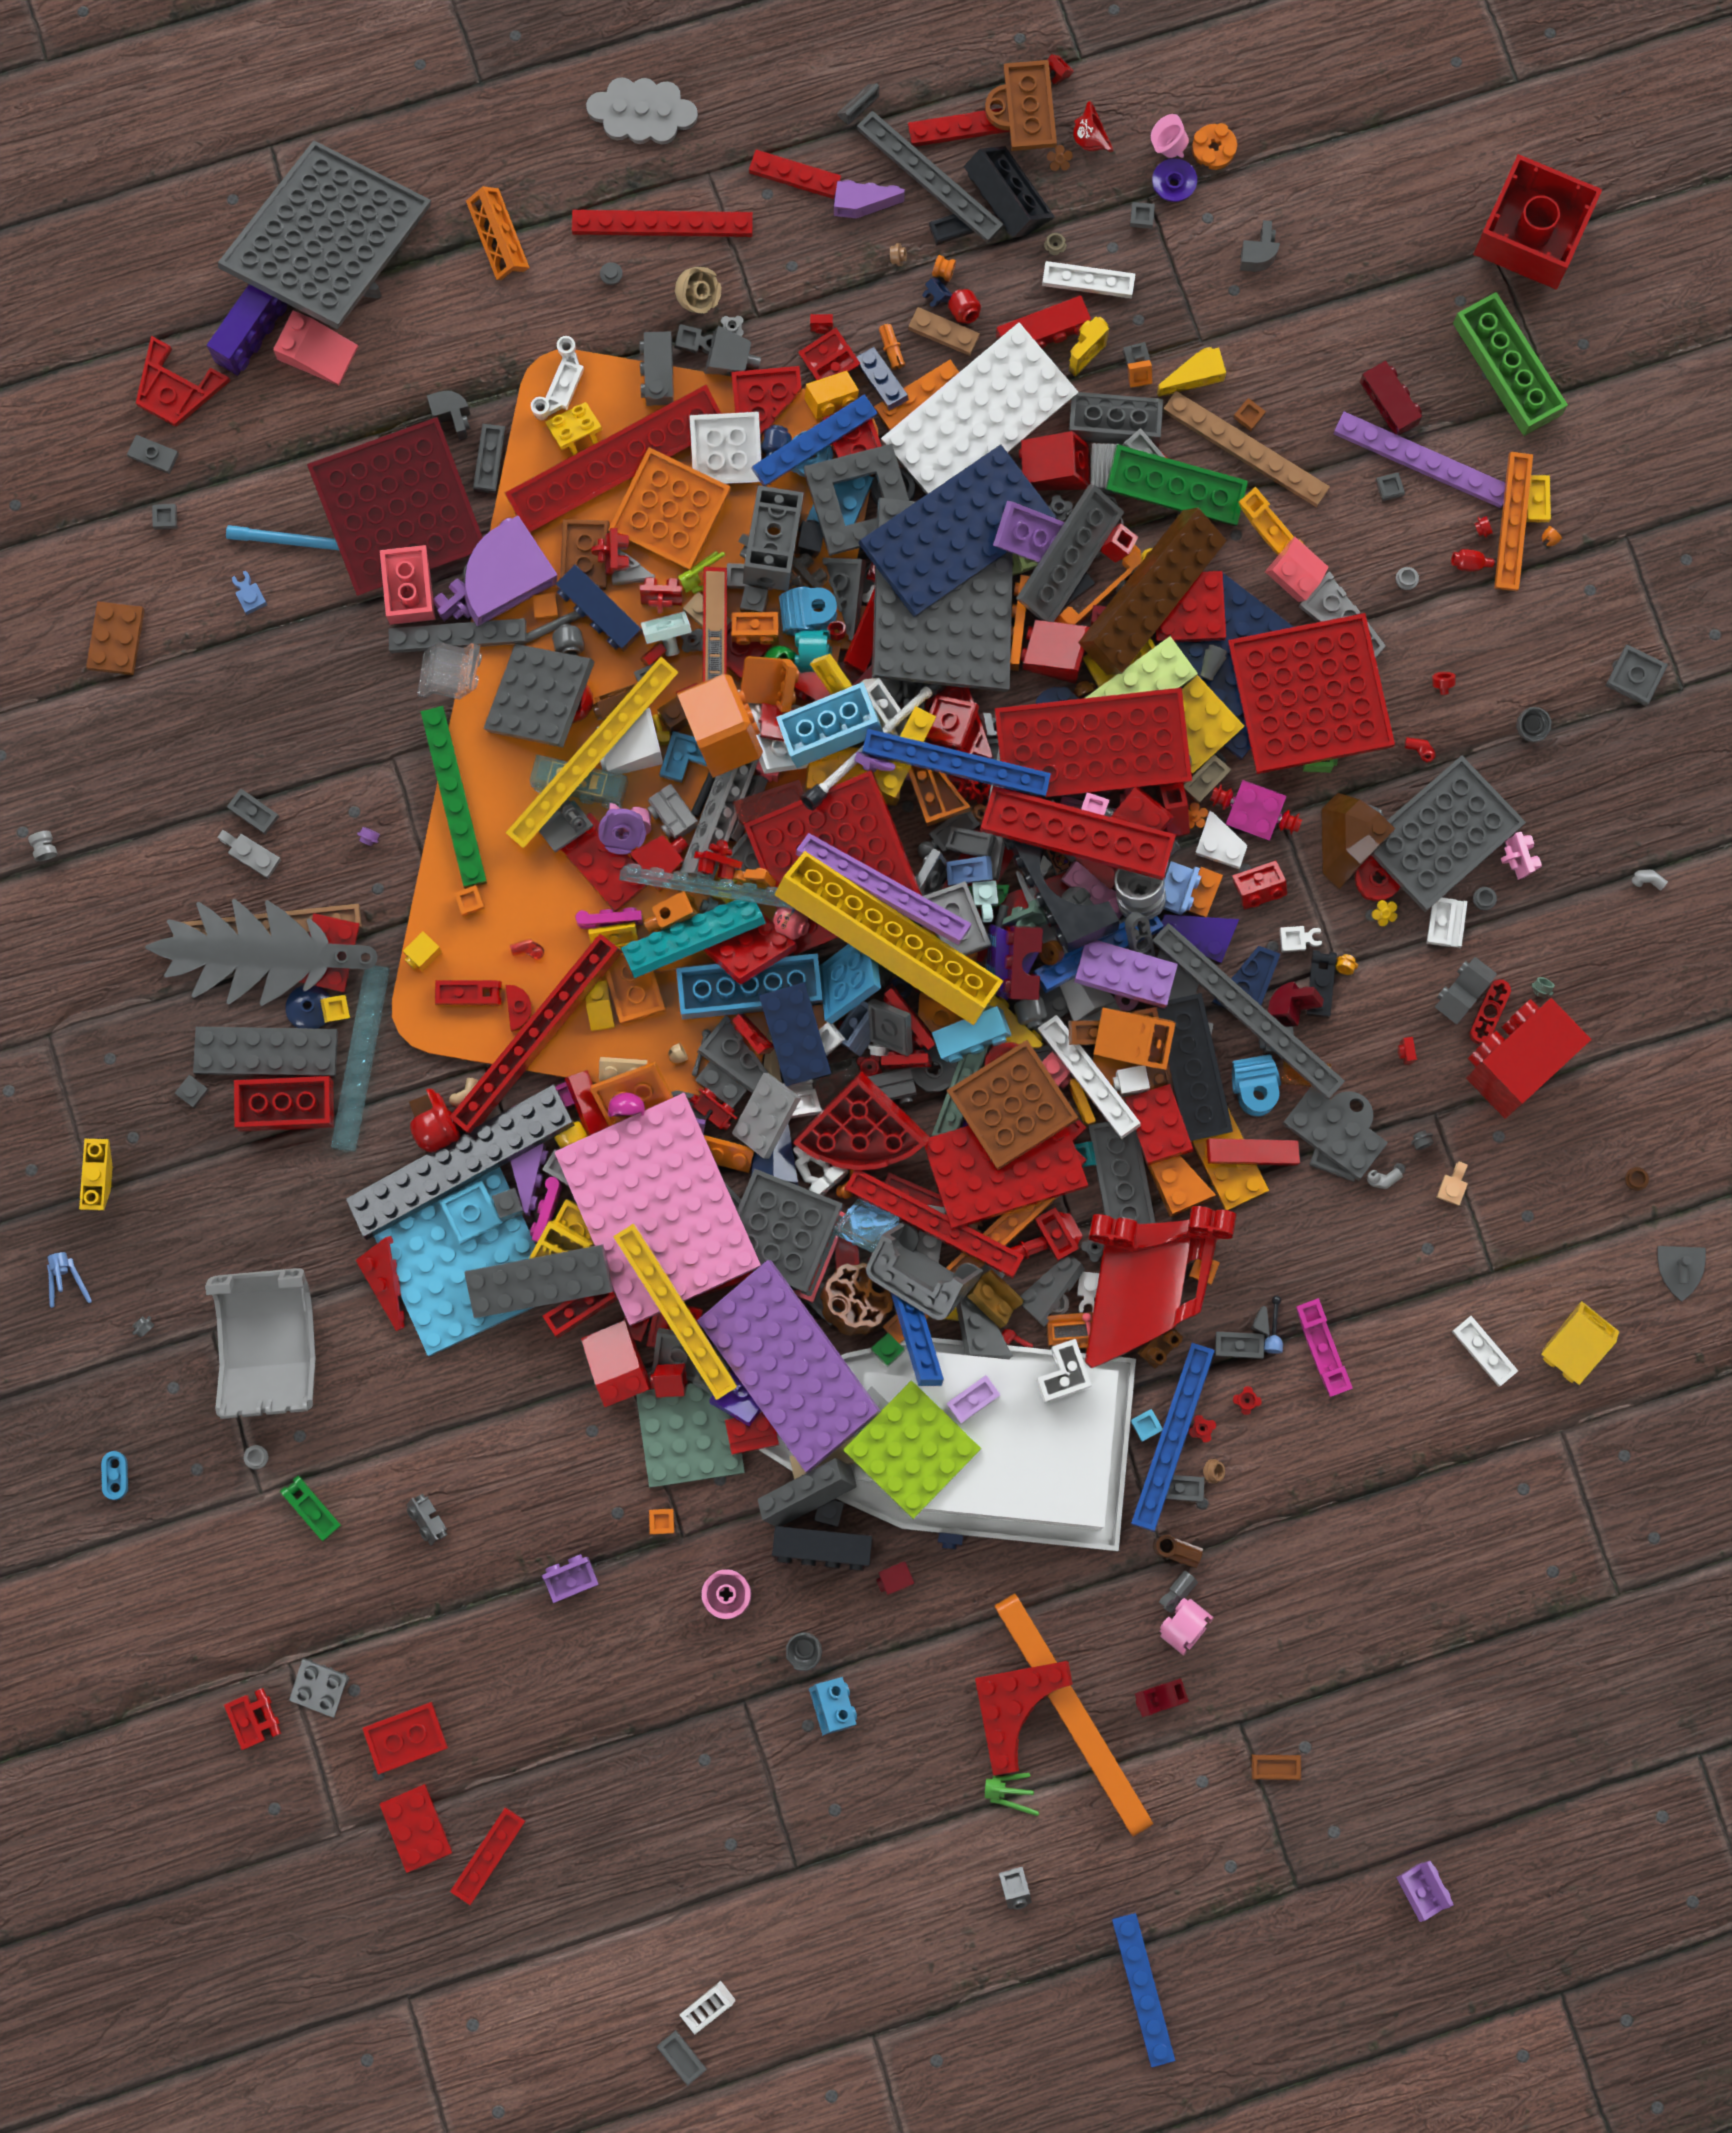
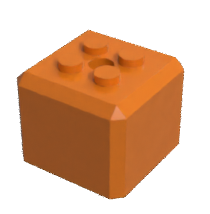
M721 674L677 693L695 740L713 778L761 757L763 750L756 736L761 733L743 690L738 692L732 676Z

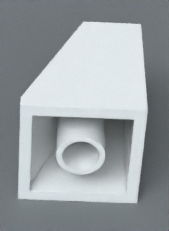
M647 708L600 761L602 770H607L609 777L663 764L650 708Z

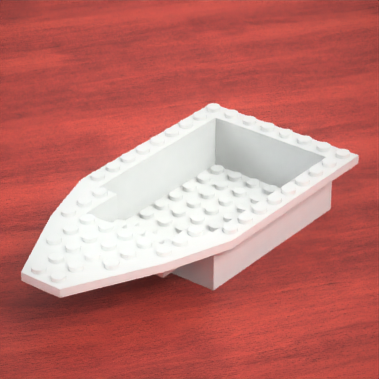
M932 1338L944 1378L942 1386H918L905 1340L900 1343L905 1352L888 1368L871 1351V1348L841 1355L867 1391L872 1386L887 1402H890L912 1380L982 1449L914 1519L856 1463L850 1464V1466H852L857 1487L835 1499L901 1529L1119 1551L1135 1358L1117 1357L1102 1365L1090 1368L1085 1363L1086 1353H1081L1092 1386L1044 1403L1036 1380L1041 1376L1058 1371L1052 1351L1047 1349L1008 1346L1012 1357L1007 1360L965 1355L963 1341ZM987 1375L1000 1393V1396L960 1424L946 1403ZM869 1421L864 1427H862V1428H861L858 1432H856L852 1437H856L871 1421ZM777 1433L779 1445L759 1449V1451L792 1471L789 1456L793 1454L787 1449L786 1444Z

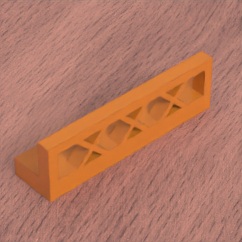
M481 187L466 200L496 280H503L512 271L525 272L530 267L499 188ZM479 199L482 202L480 212L475 205V202ZM485 218H488L490 223L488 232L484 228ZM493 238H496L497 241L496 252L492 248ZM501 258L504 259L506 264L502 271L499 266Z

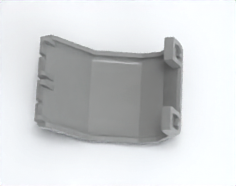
M294 1268L218 1275L209 1278L205 1289L206 1295H212L215 1303L220 1367L215 1407L217 1416L220 1419L238 1418V1415L250 1417L261 1416L263 1413L272 1415L283 1414L287 1411L291 1413L305 1412L312 1408L316 1356L312 1302L304 1270Z

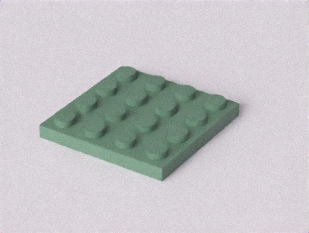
M688 1384L685 1396L656 1398L655 1389L636 1395L649 1488L745 1473L742 1453L731 1454L725 1420L734 1417L710 1404L709 1399L712 1395L694 1384Z

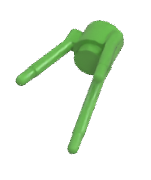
M1030 1773L1005 1776L994 1775L993 1779H986L985 1798L991 1799V1803L1002 1804L1035 1816L1039 1815V1812L1000 1798H1004L1005 1793L1034 1795L1032 1790L1005 1788L1006 1783H1002V1781L1029 1778Z

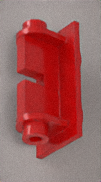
M697 1088L696 1091L700 1094L698 1096L694 1094L690 1098L691 1106L703 1116L709 1110L713 1111L708 1120L720 1130L723 1128L726 1131L731 1125L729 1119H737L733 1115L735 1110L725 1102L722 1105L715 1100L717 1096L708 1088L704 1090Z

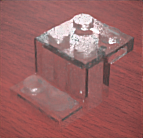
M437 642L427 649L423 655L417 696L427 698L431 694H438L460 700L476 689L478 684L476 671L482 659V654L479 653L480 645L471 643L467 647L461 648Z

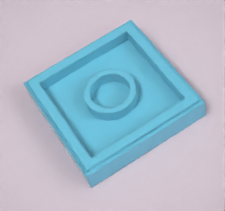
M483 1181L439 1201L460 1245L503 1224Z

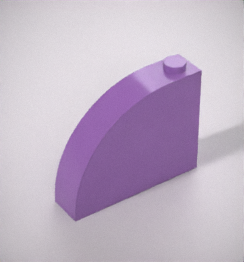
M519 516L503 520L498 527L486 534L476 545L469 558L465 576V599L470 615L477 627L556 584L557 573Z

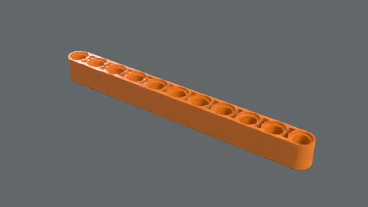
M1015 1593L994 1605L1030 1667L1057 1663ZM1067 1686L1049 1694L1050 1701L1131 1836L1134 1837L1154 1825L1073 1688Z

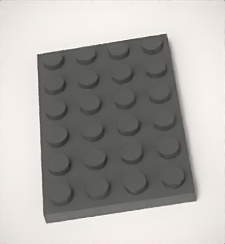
M1461 755L1387 820L1395 828V831L1371 856L1416 904L1426 912L1526 822Z

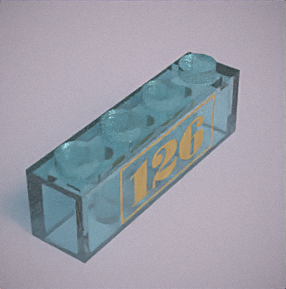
M536 755L529 780L534 790L541 793L567 762ZM594 768L570 796L579 798V801L586 804H593V802L602 803L603 807L609 809L610 803H613L622 808L628 786V778L625 775Z

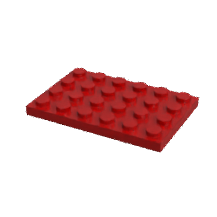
M969 1125L930 1137L924 1146L952 1230L1088 1188V1182L1068 1127L997 1170Z

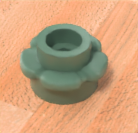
M1538 977L1531 986L1537 996L1546 998L1553 995L1552 990L1555 985L1546 978Z

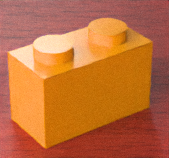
M844 371L806 384L804 399L815 418L818 419L830 416L858 399L859 390L849 373Z

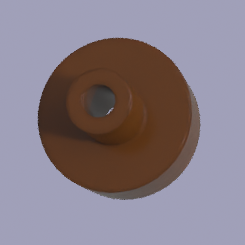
M1050 940L1042 944V952H1039V955L1045 964L1054 965L1062 961L1064 950L1059 942Z

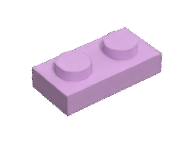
M985 1375L946 1404L961 1424L998 1398L1000 1393L987 1375Z

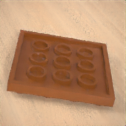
M1028 1040L947 1090L997 1170L1079 1120Z

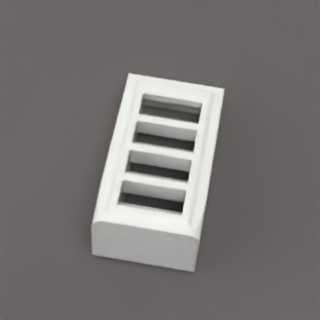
M720 1981L680 2014V2017L695 2035L731 2007L735 2002V1998ZM707 1999L712 2001L717 2010L714 2011ZM701 2005L709 2016L706 2017L698 2006ZM692 2011H694V2013L701 2020L700 2024H698L694 2017L690 2014Z

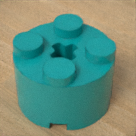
M829 630L800 631V633H795V646L798 647L799 655H795V666L800 673L815 672L810 663L818 657L827 654L832 655V646L830 647L827 644V640H831Z

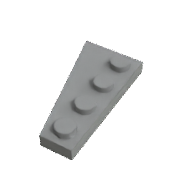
M1330 571L1325 575L1310 597L1299 605V608L1316 622L1360 614L1358 608L1346 596L1347 594L1343 588L1339 587ZM1368 623L1375 658H1377L1384 650L1385 644Z

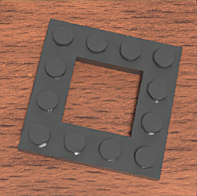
M892 444L807 465L803 468L829 556L861 548L858 544L859 541L877 529V518L845 526L834 484L876 474L883 498L909 501Z

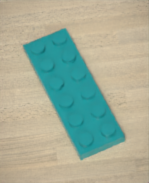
M752 894L743 895L725 905H718L713 910L697 914L689 920L675 923L665 930L654 932L641 940L632 941L626 946L621 947L634 978L766 924Z

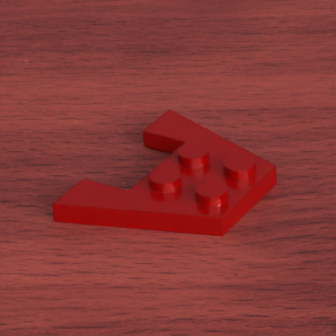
M151 336L136 405L177 427L231 380L224 374L209 368L203 380L197 386L165 369L162 366L173 349L170 345Z

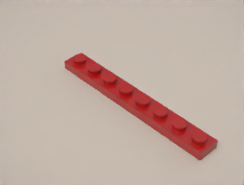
M572 210V235L752 237L753 212Z
M854 1170L844 1188L846 1192L1011 1278H1014L1024 1259V1255L968 1226L952 1230L947 1215L861 1170Z

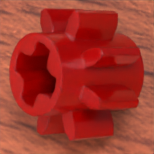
M969 779L965 781L968 787L963 790V793H967L969 802L977 800V803L981 804L983 798L989 799L990 793L988 791L991 789L990 784Z

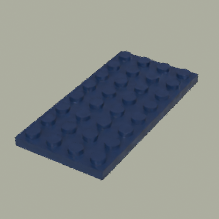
M1000 444L862 538L858 544L912 616L916 617L1008 553L1006 550L993 546L1007 501H1012L1053 518H1056V516Z

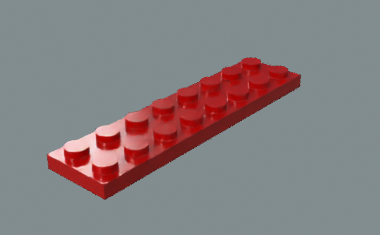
M993 786L980 827L981 832L1159 880L1164 879L1176 834Z

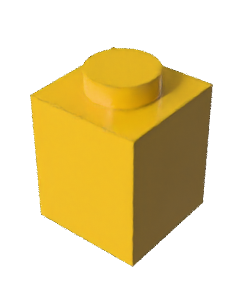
M422 931L403 950L407 956L404 960L414 970L418 967L423 972L442 953V950Z

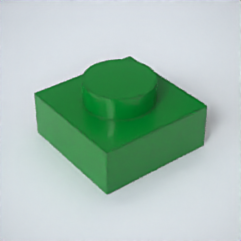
M888 1332L871 1348V1351L888 1368L905 1352V1349Z

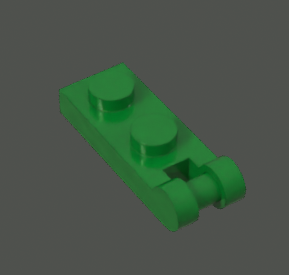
M298 1475L293 1479L294 1482L288 1488L285 1486L280 1492L324 1542L342 1525ZM301 1490L304 1494L299 1499H296L294 1494Z

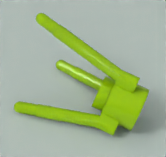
M715 551L691 570L678 576L686 593L691 590L693 594L703 591V585L698 586L701 583L698 573L703 571L704 567H709L724 557V552L718 554Z

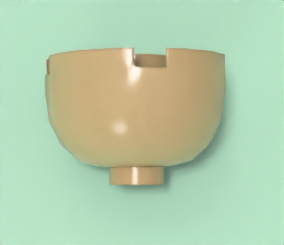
M692 267L685 270L678 277L675 284V294L683 308L694 313H707V311L718 304L721 297V284L717 282L715 272L709 268Z

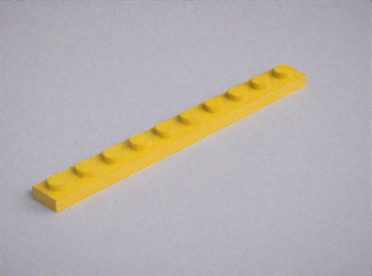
M660 657L506 831V834L524 848L678 674V671Z

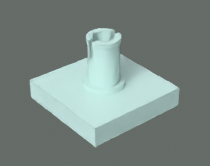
M685 611L641 622L646 643L649 644L662 640L666 649V656H674L680 653L676 636L692 632Z

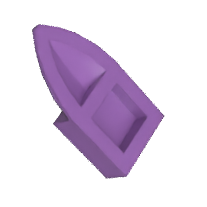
M856 752L854 761L863 765L864 770L876 772L877 769L882 771H892L895 769V765L887 759Z

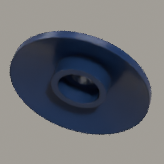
M304 985L293 990L286 1001V1015L289 1021L297 1028L319 1029L326 1024L320 1000L330 998V996L319 986H312L307 991H304ZM307 1002L312 1003V1007L309 1010L304 1009V1004Z

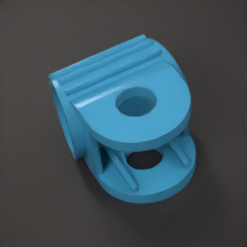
M798 587L788 590L779 596L783 633L795 637V633H800V631L827 630L828 625L836 621L837 602L834 595L827 589ZM815 609H822L823 611H821V612H816V611H814V610H815Z
M1264 1055L1233 1061L1232 1088L1233 1094H1237L1241 1109L1246 1114L1255 1117L1268 1114L1279 1099L1278 1086H1281L1280 1076L1272 1056ZM1253 1092H1261L1264 1096V1099H1256L1253 1095Z

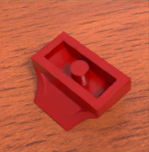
M1055 1207L1035 1218L1041 1235L1047 1241V1245L1057 1261L1079 1250L1078 1244L1083 1235L1070 1213L1059 1212Z

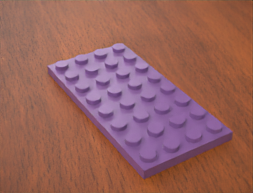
M771 1260L764 1262L697 1320L805 1472H810L881 1412Z

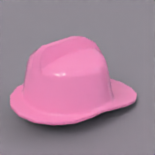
M1169 114L1164 116L1155 124L1151 132V141L1157 153H1162L1167 158L1184 157L1183 151L1189 143V137L1178 115Z

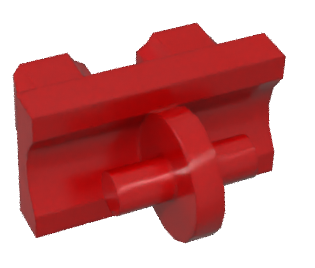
M610 528V533L605 535V539H598V545L591 547V553L598 556V562H605V575H613L615 571H626L629 567L628 556L618 555V549L626 550L628 548L629 536L618 533V528Z
M646 577L644 584L640 585L641 604L657 607L660 614H663V607H672V605L682 606V586L679 584V579L669 578L666 581V585H658L657 579Z
M720 839L716 844L711 843L709 850L713 852L704 851L702 853L695 851L694 858L699 860V873L713 875L714 867L717 865L719 866L717 878L731 881L735 869L742 868L743 862L725 857L726 855H732V850L728 849V843L725 840Z

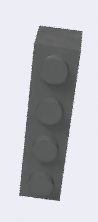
M834 1458L758 1498L762 1520L773 1526L782 1527L855 1489L857 1485L852 1466Z

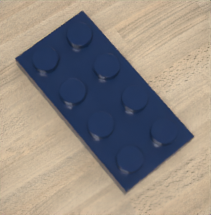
M805 982L759 995L785 1086L831 1074Z

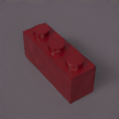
M1385 360L1364 372L1360 383L1392 433L1400 436L1419 425L1422 411L1419 405L1413 403L1409 397L1410 392L1406 385L1401 384L1398 380L1395 368L1392 365L1389 366Z

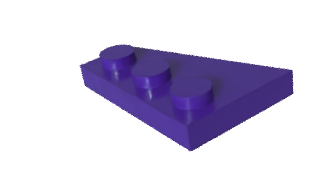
M1165 915L1162 924L1165 927L1169 923L1206 957L1222 963L1239 919Z

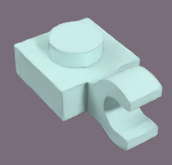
M996 881L972 882L973 901L976 907H981L982 922H992V906L998 905Z

